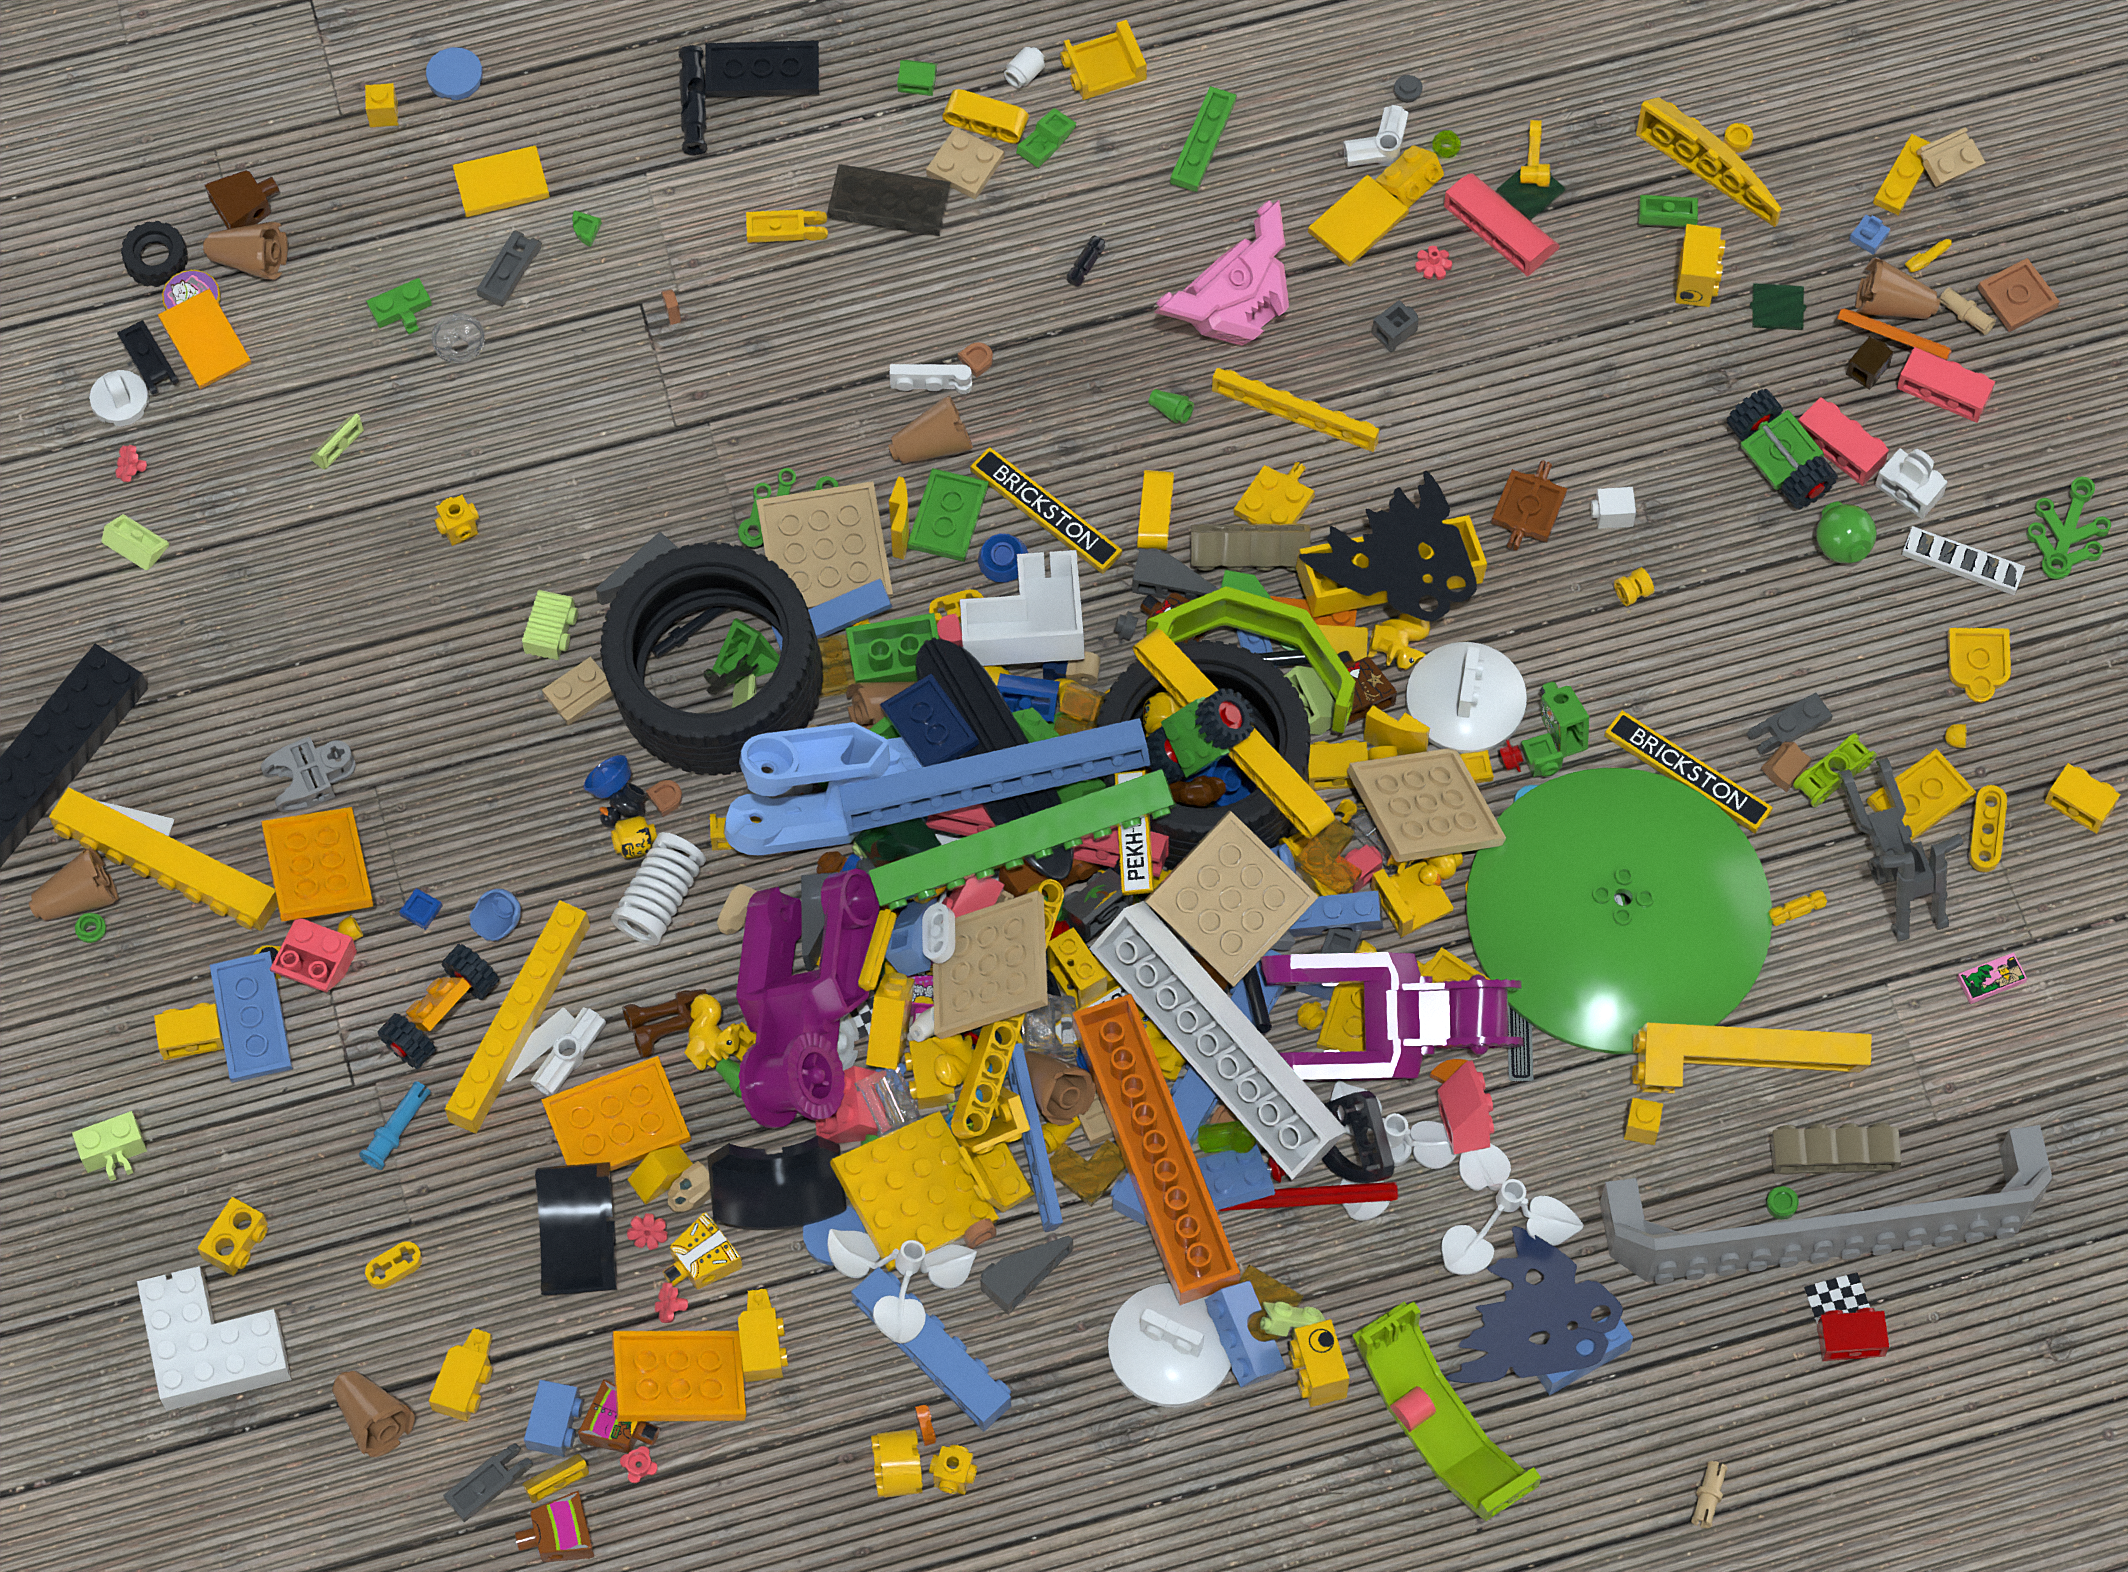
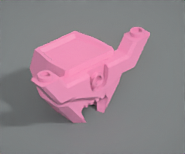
M1268 200L1256 211L1259 216L1254 220L1256 239L1253 242L1244 238L1221 255L1182 292L1178 291L1173 295L1167 292L1156 302L1159 307L1154 313L1190 322L1201 335L1241 346L1263 333L1264 330L1260 328L1275 316L1283 314L1289 308L1284 264L1274 258L1285 247L1280 200L1274 203Z

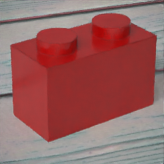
M1874 1308L1858 1309L1856 1313H1843L1842 1310H1831L1820 1316L1817 1330L1822 1361L1886 1356L1889 1349V1340L1884 1311H1875Z

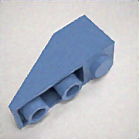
M937 897L924 904L917 903L916 901L907 903L908 905L905 906L896 919L885 957L899 973L910 976L930 970L931 960L923 954L922 919L925 911L937 902Z

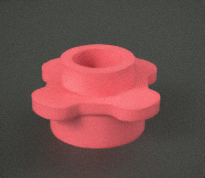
M645 1446L624 1454L620 1459V1464L626 1468L628 1480L631 1483H638L642 1477L654 1475L657 1472V1464L651 1461L650 1451ZM641 1462L642 1466L636 1467V1463Z

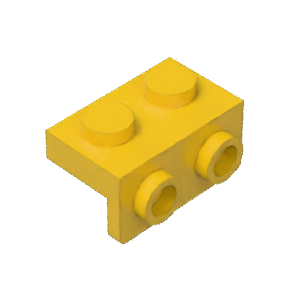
M1412 145L1394 163L1387 167L1375 181L1388 192L1396 195L1399 201L1409 208L1444 176V171L1436 153Z

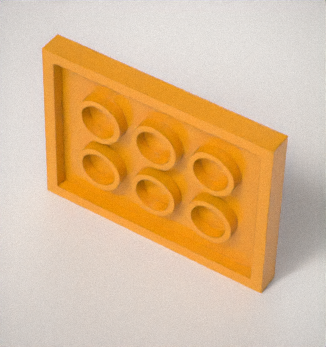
M352 807L261 821L281 922L373 907Z
M658 1056L541 1099L566 1165L610 1162V1168L613 1171L645 1159L651 1151L691 1141V1136Z
M613 1331L612 1350L617 1422L745 1421L746 1406L739 1331Z

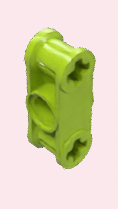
M1854 733L1817 764L1805 770L1795 780L1793 787L1797 790L1801 789L1812 800L1811 805L1818 807L1832 793L1841 787L1840 784L1843 783L1838 773L1833 772L1830 768H1837L1840 772L1849 769L1854 777L1873 763L1877 753L1875 751L1870 752L1859 741V735Z

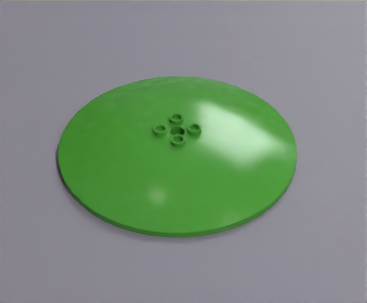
M1597 768L1568 773L1531 789L1499 816L1497 822L1506 836L1503 845L1478 849L1470 872L1466 896L1467 923L1475 955L1483 972L1489 979H1514L1522 981V989L1508 991V1005L1527 1022L1555 1039L1596 1052L1638 1054L1633 1053L1634 1034H1638V1030L1644 1027L1646 1023L1717 1026L1740 1005L1759 976L1767 955L1772 929V919L1769 915V910L1772 909V902L1763 866L1753 846L1732 818L1714 802L1683 783L1655 773L1628 768ZM1624 893L1629 896L1631 903L1621 906L1615 902L1614 896Z

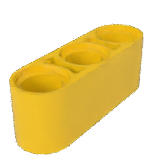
M955 89L951 93L942 117L945 122L954 127L1003 142L1016 144L1021 138L1029 119V114L1018 106L969 91Z
M1144 470L1137 548H1155L1167 551L1174 472Z

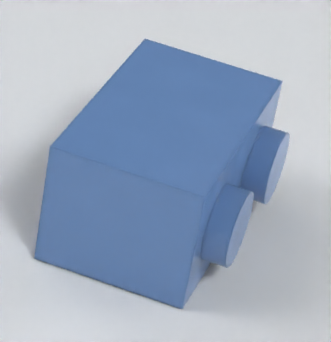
M545 1380L539 1381L524 1437L528 1450L565 1456L566 1448L572 1447L575 1438V1429L572 1428L574 1418L580 1417L583 1407V1399L580 1398L577 1387Z

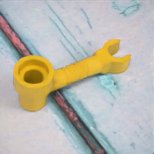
M1530 120L1527 166H1521L1520 183L1537 184L1538 187H1549L1550 164L1539 163L1542 120Z

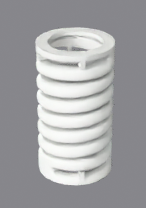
M665 832L659 833L652 844L653 848L648 851L647 858L641 863V868L635 874L636 877L632 879L630 887L624 893L625 896L619 901V907L611 915V921L619 930L629 937L648 945L659 944L662 935L667 930L666 926L672 921L671 916L677 913V907L683 902L682 897L687 895L688 887H691L694 883L693 877L699 874V866L704 865L706 862L704 854L692 843L677 835ZM672 848L681 850L689 854V858L677 851H674ZM627 921H629L633 926L640 929L641 931L648 933V936L641 934L633 928H631L627 924Z

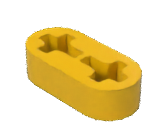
M973 589L938 597L930 603L929 614L934 613L937 625L939 620L943 618L938 613V609L943 608L944 611H947V615L956 614L959 623H961L960 599L984 597L980 592Z
M404 1241L372 1259L365 1268L368 1283L375 1289H385L415 1272L422 1264V1255L419 1247L415 1243ZM407 1251L409 1255L413 1254V1261L408 1263L406 1260H402L403 1252ZM380 1268L382 1271L386 1270L384 1272L386 1277L384 1279H380L378 1276L374 1277V1270Z

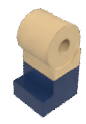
M1084 651L1085 659L1044 662L1043 679L1055 681L1059 678H1067L1081 685H1093L1098 681L1101 659L1097 654Z

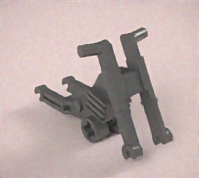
M1888 758L1876 761V764L1881 770L1878 774L1891 805L1890 809L1867 815L1851 771L1847 769L1838 772V775L1843 781L1840 785L1845 792L1858 829L1870 835L1871 844L1875 848L1876 857L1869 859V867L1875 883L1881 885L1897 881L1895 900L1896 923L1892 924L1891 927L1893 934H1897V941L1901 942L1910 938V901H1914V898L1932 893L1931 920L1932 922L1936 921L1937 930L1949 927V920L1946 914L1948 863L1945 860V854L1964 843L1961 835L1958 833L1939 844L1931 845L1928 863L1922 842L1911 841V828L1909 825L1905 826L1902 821L1906 807L1894 779L1891 763Z

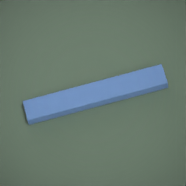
M1019 1043L1015 1044L1007 1073L1011 1090L1020 1096L1031 1129L1022 1133V1139L1043 1231L1050 1232L1055 1231L1063 1223L1023 1045Z

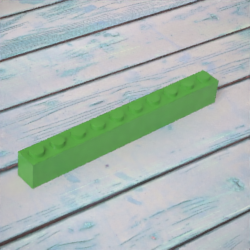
M1160 769L869 870V874L880 906H889L890 910H895L908 905L907 899L918 896L919 900H924L937 895L936 889L947 886L948 890L966 885L965 879L974 876L977 877V880L995 875L994 869L1006 866L1007 870L1024 865L1023 859L1035 855L1036 860H1040L1053 855L1052 849L1064 846L1065 850L1078 847L1083 844L1082 839L1094 836V839L1097 840L1112 834L1111 829L1123 825L1124 830L1142 824L1140 819L1152 815L1153 819L1165 817L1171 814L1170 809L1176 807L1165 772Z

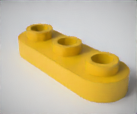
M1987 785L1981 788L1975 800L1969 862L1974 869L1980 872L1993 871L1998 866L2002 854L2007 795L2003 789L1995 785ZM1992 801L1995 806L1990 807L1985 802ZM1988 828L1992 831V833L1986 834L1983 832L1982 829ZM1979 856H1987L1989 861H1982Z

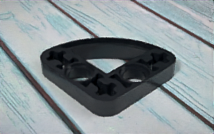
M1361 1091L1324 1103L1326 1108L1344 1128L1352 1125L1363 1167L1348 1160L1335 1145L1322 1158V1161L1337 1175L1352 1182L1371 1183L1389 1179L1394 1173L1395 1166L1376 1096L1370 1091ZM1364 1104L1361 1110H1356L1355 1105ZM1339 1105L1343 1108L1345 1113L1343 1121H1341L1338 1116L1337 1111ZM1369 1128L1374 1133V1142L1372 1144L1367 1138Z

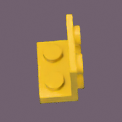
M1424 860L1404 869L1402 874L1396 873L1388 877L1383 868L1372 875L1371 889L1372 891L1379 892L1382 907L1401 938L1453 912L1454 907L1441 886L1435 884L1425 885L1420 880L1419 872L1423 866L1427 865Z
M1002 1086L993 1111V1115L998 1118L990 1121L988 1129L980 1136L965 1140L954 1136L957 1143L961 1146L965 1145L973 1153L983 1154L994 1149V1144L1020 1139L1023 1136L1022 1133L1031 1130L1020 1096Z
M1002 1141L994 1144V1149L977 1155L971 1152L965 1145L958 1148L963 1156L959 1159L962 1168L967 1175L971 1174L977 1183L973 1185V1188L981 1201H986L989 1207L995 1206L1004 1213L1035 1194L1007 1142Z

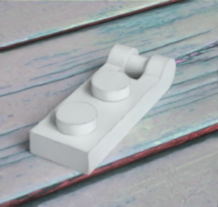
M890 364L891 389L901 391L912 389H927L929 391L955 389L960 394H967L972 390V372L967 365Z

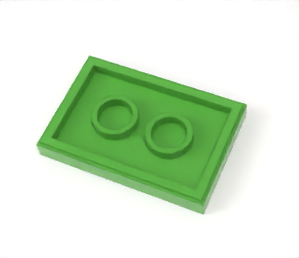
M932 468L910 534L908 549L965 562L988 491L989 482Z

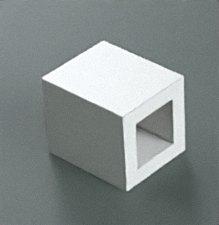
M1633 487L1597 489L1596 499L1591 500L1592 518H1597L1598 529L1633 527L1636 516Z

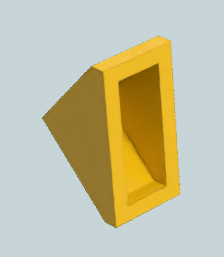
M679 1145L654 1150L645 1157L627 1181L644 1205L668 1191L673 1182L693 1163Z

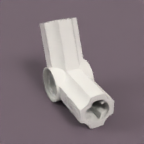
M1392 105L1385 107L1379 133L1376 137L1343 141L1344 158L1347 167L1371 163L1390 166L1400 157V148L1409 112L1405 111L1401 106Z

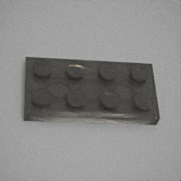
M838 164L827 210V218L940 236L951 191V182Z

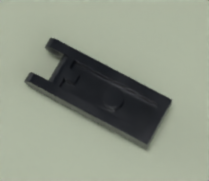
M143 320L117 332L119 340L152 395L158 393L154 383L166 377H169L173 385L179 383Z

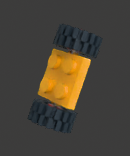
M457 944L441 962L442 967L445 968L444 970L447 974H450V977L435 979L426 989L428 994L421 1001H415L407 1009V1017L394 1013L378 1030V1036L383 1043L387 1044L386 1047L392 1050L397 1057L399 1056L403 1062H407L412 1068L419 1069L436 1051L434 1044L423 1034V1031H431L466 992L481 1000L499 982L498 975L493 972L494 969L488 966L487 962L479 957L480 955L476 952L473 953L472 949L466 948L463 944Z

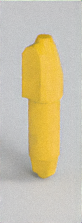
M1945 239L1938 242L1925 253L1921 254L1919 252L1905 263L1908 271L1913 273L1927 267L1930 262L1947 251L1952 245V241Z

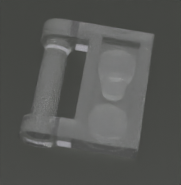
M1047 994V1006L1028 1011L1025 1014L1022 1023L1023 1050L1061 1059H1074L1077 1057V1045L1074 1044L1072 1013L1076 1009V999L1073 996L1060 997ZM1055 1010L1061 1011L1062 1044L1056 1043Z
M899 1067L896 1070L884 1069L854 1083L857 1092L861 1091L879 1130L876 1132L878 1138L891 1136L897 1133L898 1129L922 1119ZM872 1085H874L875 1090H876V1092H877V1094H878V1096H879V1098H880V1100H881V1102H882V1105H883V1107H884V1109H885V1111H886V1113H887V1115H888V1119H889V1121L891 1122L892 1125L889 1124V1122H888V1120H887V1118H886V1116H885V1113H884V1111H883V1109H882V1107H881V1105H880V1102H879V1100H878V1098H877V1096H876V1094H875V1092H874V1089H873Z

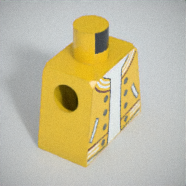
M705 1212L671 1244L669 1248L675 1263L662 1271L666 1280L672 1283L673 1287L685 1278H688L696 1289H701L740 1270L743 1266L740 1255Z

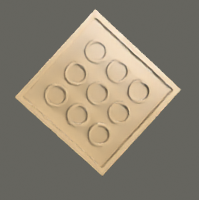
M873 481L756 500L765 556L768 557L769 561L772 560L778 564L779 569L782 568L789 578H792L802 593L808 609L880 578L888 596L893 597Z
M1447 748L1350 763L1347 769V773L1396 862L1503 845L1506 839L1456 750Z
M1228 811L1144 901L1234 987L1314 903L1318 896L1231 811Z
M1034 891L955 918L954 953L946 962L939 964L933 962L934 1034L937 1037L944 1039L1048 1005L1044 895L1039 891Z

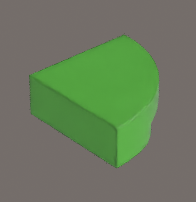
M574 210L572 221L575 235L582 243L591 247L601 227V218Z

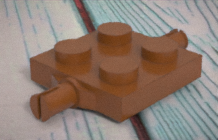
M1542 460L1536 475L1511 470L1491 524L1509 529L1512 532L1507 543V547L1512 549L1514 544L1513 550H1518L1523 536L1548 542L1568 489L1556 485L1547 479L1552 468L1550 462H1547L1545 467L1546 461Z

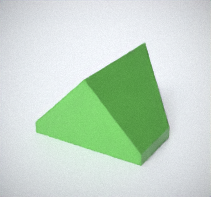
M736 618L733 620L712 670L737 684L749 674L759 677L774 672L780 656L762 633Z

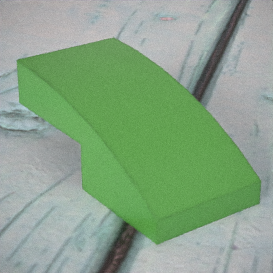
M1052 109L1037 122L1035 131L1018 144L1016 153L1039 168L1068 138L1076 127V122L1057 109Z

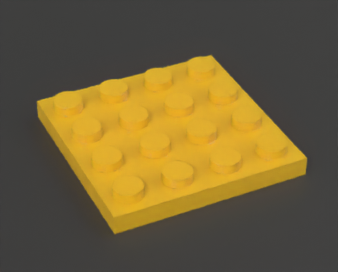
M940 1111L837 1156L830 1162L881 1259L892 1254L894 1249L900 1250L902 1244L908 1240L920 1242L925 1248V1255L963 1238L964 1232L976 1222L989 1218L993 1223H996L999 1219L994 1208L989 1207L986 1201L982 1202L975 1192L973 1185L977 1182L971 1174L967 1175L962 1168L959 1159L963 1156L958 1149L959 1145ZM896 1259L885 1264L889 1272L896 1269Z

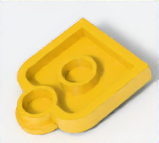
M1949 628L1950 680L1957 687L1965 688L1966 695L1974 702L1983 703L1990 700L1994 695L1995 689L2003 687L2010 678L2011 657L2010 632L2008 628Z

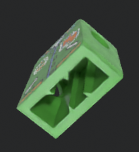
M1555 682L1544 684L1540 688V693L1542 694L1541 717L1547 732L1551 734L1557 752L1561 751L1563 757H1567L1587 750L1589 715L1571 686L1558 688Z

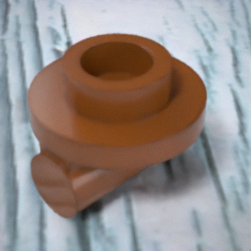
M839 851L826 852L819 858L816 872L818 874L840 872L847 858Z

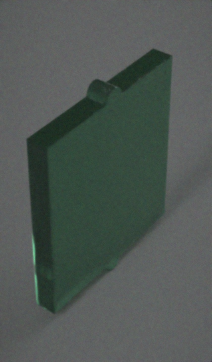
M1519 169L1498 187L1496 192L1531 221L1564 193L1566 188L1551 176V172L1549 187H1538L1537 184L1520 183L1521 169Z
M1753 283L1752 302L1749 306L1752 309V328L1803 330L1804 312L1807 308L1804 304V286Z

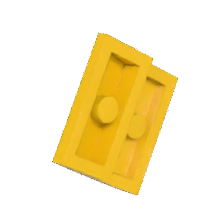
M898 476L889 499L893 557L904 560L910 533L906 483L904 477Z
M1373 705L1366 714L1363 740L1375 747H1397L1398 755L1400 756L1427 752L1430 728L1406 712L1397 721Z

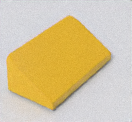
M1317 625L1337 654L1349 651L1354 662L1367 657L1368 628Z
M576 1454L525 1481L522 1485L530 1501L536 1503L587 1476L589 1471L585 1460L580 1454Z

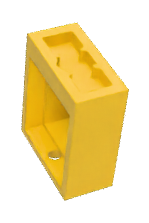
M1074 927L1049 941L1047 946L1048 970L1054 974L1058 987L1075 1011L1107 992L1106 973ZM1068 985H1073L1074 989L1069 990Z

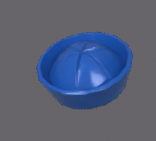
M1000 533L991 536L985 541L979 551L978 564L980 571L988 579L995 582L1006 583L1017 579V554L1028 553L1027 546L1019 538L1010 534Z
M612 756L596 766L585 779L584 789L601 799L609 797L620 790L628 782L632 774L626 756Z

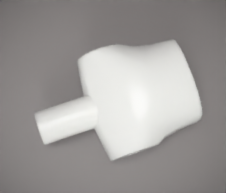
M934 1006L922 1012L910 1027V1032L907 1034L908 1041L915 1040L921 1042L935 1035Z

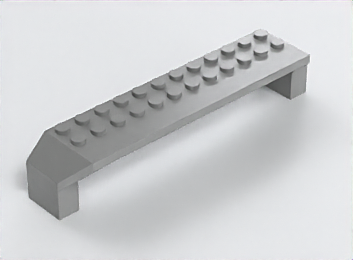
M2041 1126L2009 1129L1999 1151L2007 1183L2000 1193L1692 1234H1683L1644 1219L1637 1178L1605 1182L1600 1208L1609 1255L1644 1281L1666 1284L1672 1282L1674 1278L1686 1277L1688 1280H1697L1703 1278L1705 1274L1718 1273L1719 1276L1734 1274L1736 1270L1742 1269L1757 1272L1765 1270L1767 1266L1779 1264L1782 1268H1788L1802 1261L1811 1260V1263L1818 1264L1826 1262L1832 1257L1842 1256V1259H1854L1863 1253L1873 1252V1255H1884L1890 1253L1893 1249L1904 1248V1251H1915L1921 1249L1923 1245L1935 1244L1936 1247H1946L1953 1244L1954 1241L1966 1240L1967 1243H1976L1984 1240L1985 1237L1997 1236L1998 1239H2007L2020 1231L2042 1200L2052 1180Z

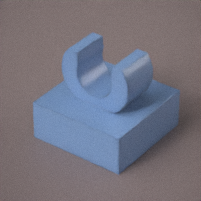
M1865 215L1852 232L1849 241L1874 255L1888 237L1890 228L1883 225V221L1873 215L1871 217Z

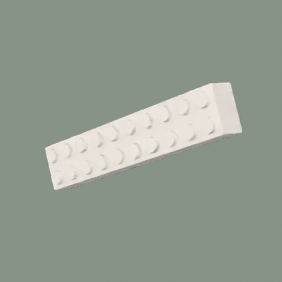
M1144 901L1124 908L1089 948L1129 994H1132L1136 1003L1292 1180L1311 1171L1347 1132Z

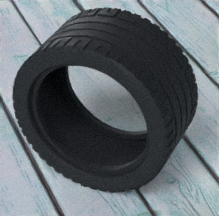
M703 542L695 543L693 546L688 544L681 546L677 550L676 548L668 551L669 553H662L656 556V559L653 561L649 560L644 564L643 568H638L633 573L634 575L624 582L625 585L617 591V596L611 601L610 610H607L605 615L606 622L602 626L603 635H601L600 641L602 646L600 648L602 666L627 728L633 737L638 740V743L643 748H646L652 756H657L658 760L663 763H669L671 767L676 769L682 768V771L689 773L691 771L704 775V773L709 775H718V773L727 775L734 771L739 773L742 772L739 764L741 750L745 742L751 737L807 727L809 724L808 720L812 719L815 713L814 708L818 706L819 695H821L823 661L821 650L803 595L792 578H789L782 568L779 569L778 564L772 560L769 561L768 557L762 554L758 555L754 550L749 548L746 550L743 546L739 545L731 546L730 543L717 544V542H708V544H703ZM713 606L738 607L758 614L779 631L783 637L782 650L773 675L757 694L736 707L715 713L686 712L663 703L644 685L645 666L654 643L667 627L690 612Z
M1188 640V643H1183V641L1175 643L1218 690L1224 688L1225 691L1232 689L1233 695L1238 692L1242 695L1241 701L1246 699L1249 702L1246 708H1252L1253 714L1249 717L1255 718V723L1253 724L1255 729L1307 783L1311 743L1310 723L1308 722L1307 711L1304 710L1305 705L1302 699L1299 698L1297 689L1292 687V682L1289 678L1284 677L1283 672L1278 667L1275 668L1274 664L1268 659L1264 660L1258 653L1254 652L1253 654L1249 649L1245 647L1239 648L1236 644L1229 643L1228 645L1224 644L1223 641L1210 642V640H1202V642ZM1137 660V663H1132L1127 667L1126 672H1122L1119 675L1118 681H1115L1110 687V692H1107L1104 704L1101 705L1097 728L1140 718L1144 732L1143 706L1146 700L1157 693L1168 691ZM1131 769V770H1127V771H1122V772H1118V773L1134 772L1135 769ZM1115 773L1099 777L1106 785L1105 789L1115 785ZM1259 788L1247 797L1222 807L1205 809L1175 804L1176 807L1170 809L1171 814L1165 817L1153 819V816L1150 815L1151 832L1169 836V855L1164 863V867H1167V870H1173L1228 811H1231L1269 849L1276 847L1279 839L1282 837L1286 838L1287 832L1289 833L1294 826Z

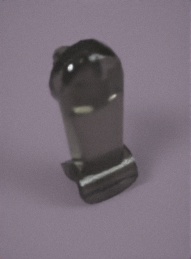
M746 653L738 661L734 669L727 673L724 672L720 677L714 670L706 669L703 675L711 685L706 691L711 695L720 693L743 676L752 674L759 667V664L756 663L754 666H749L746 661L749 655Z

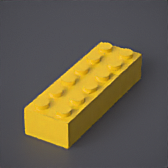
M1470 515L1443 520L1442 523L1452 524L1459 529L1476 577L1477 584L1483 583L1487 561ZM1363 536L1351 538L1356 542H1364ZM1424 542L1419 544L1418 550L1422 558L1430 559L1435 555L1429 545ZM1329 543L1299 549L1296 570L1313 617L1388 602L1387 591L1365 596L1315 571L1299 558L1300 554L1332 553L1333 550ZM1359 553L1351 557L1353 564L1361 568L1369 566L1370 560L1365 555ZM1426 574L1423 576V581L1431 583L1433 577ZM1452 576L1447 580L1449 589L1466 586L1464 579L1459 576Z

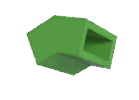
M905 59L900 60L897 81L898 92L933 96L938 64Z

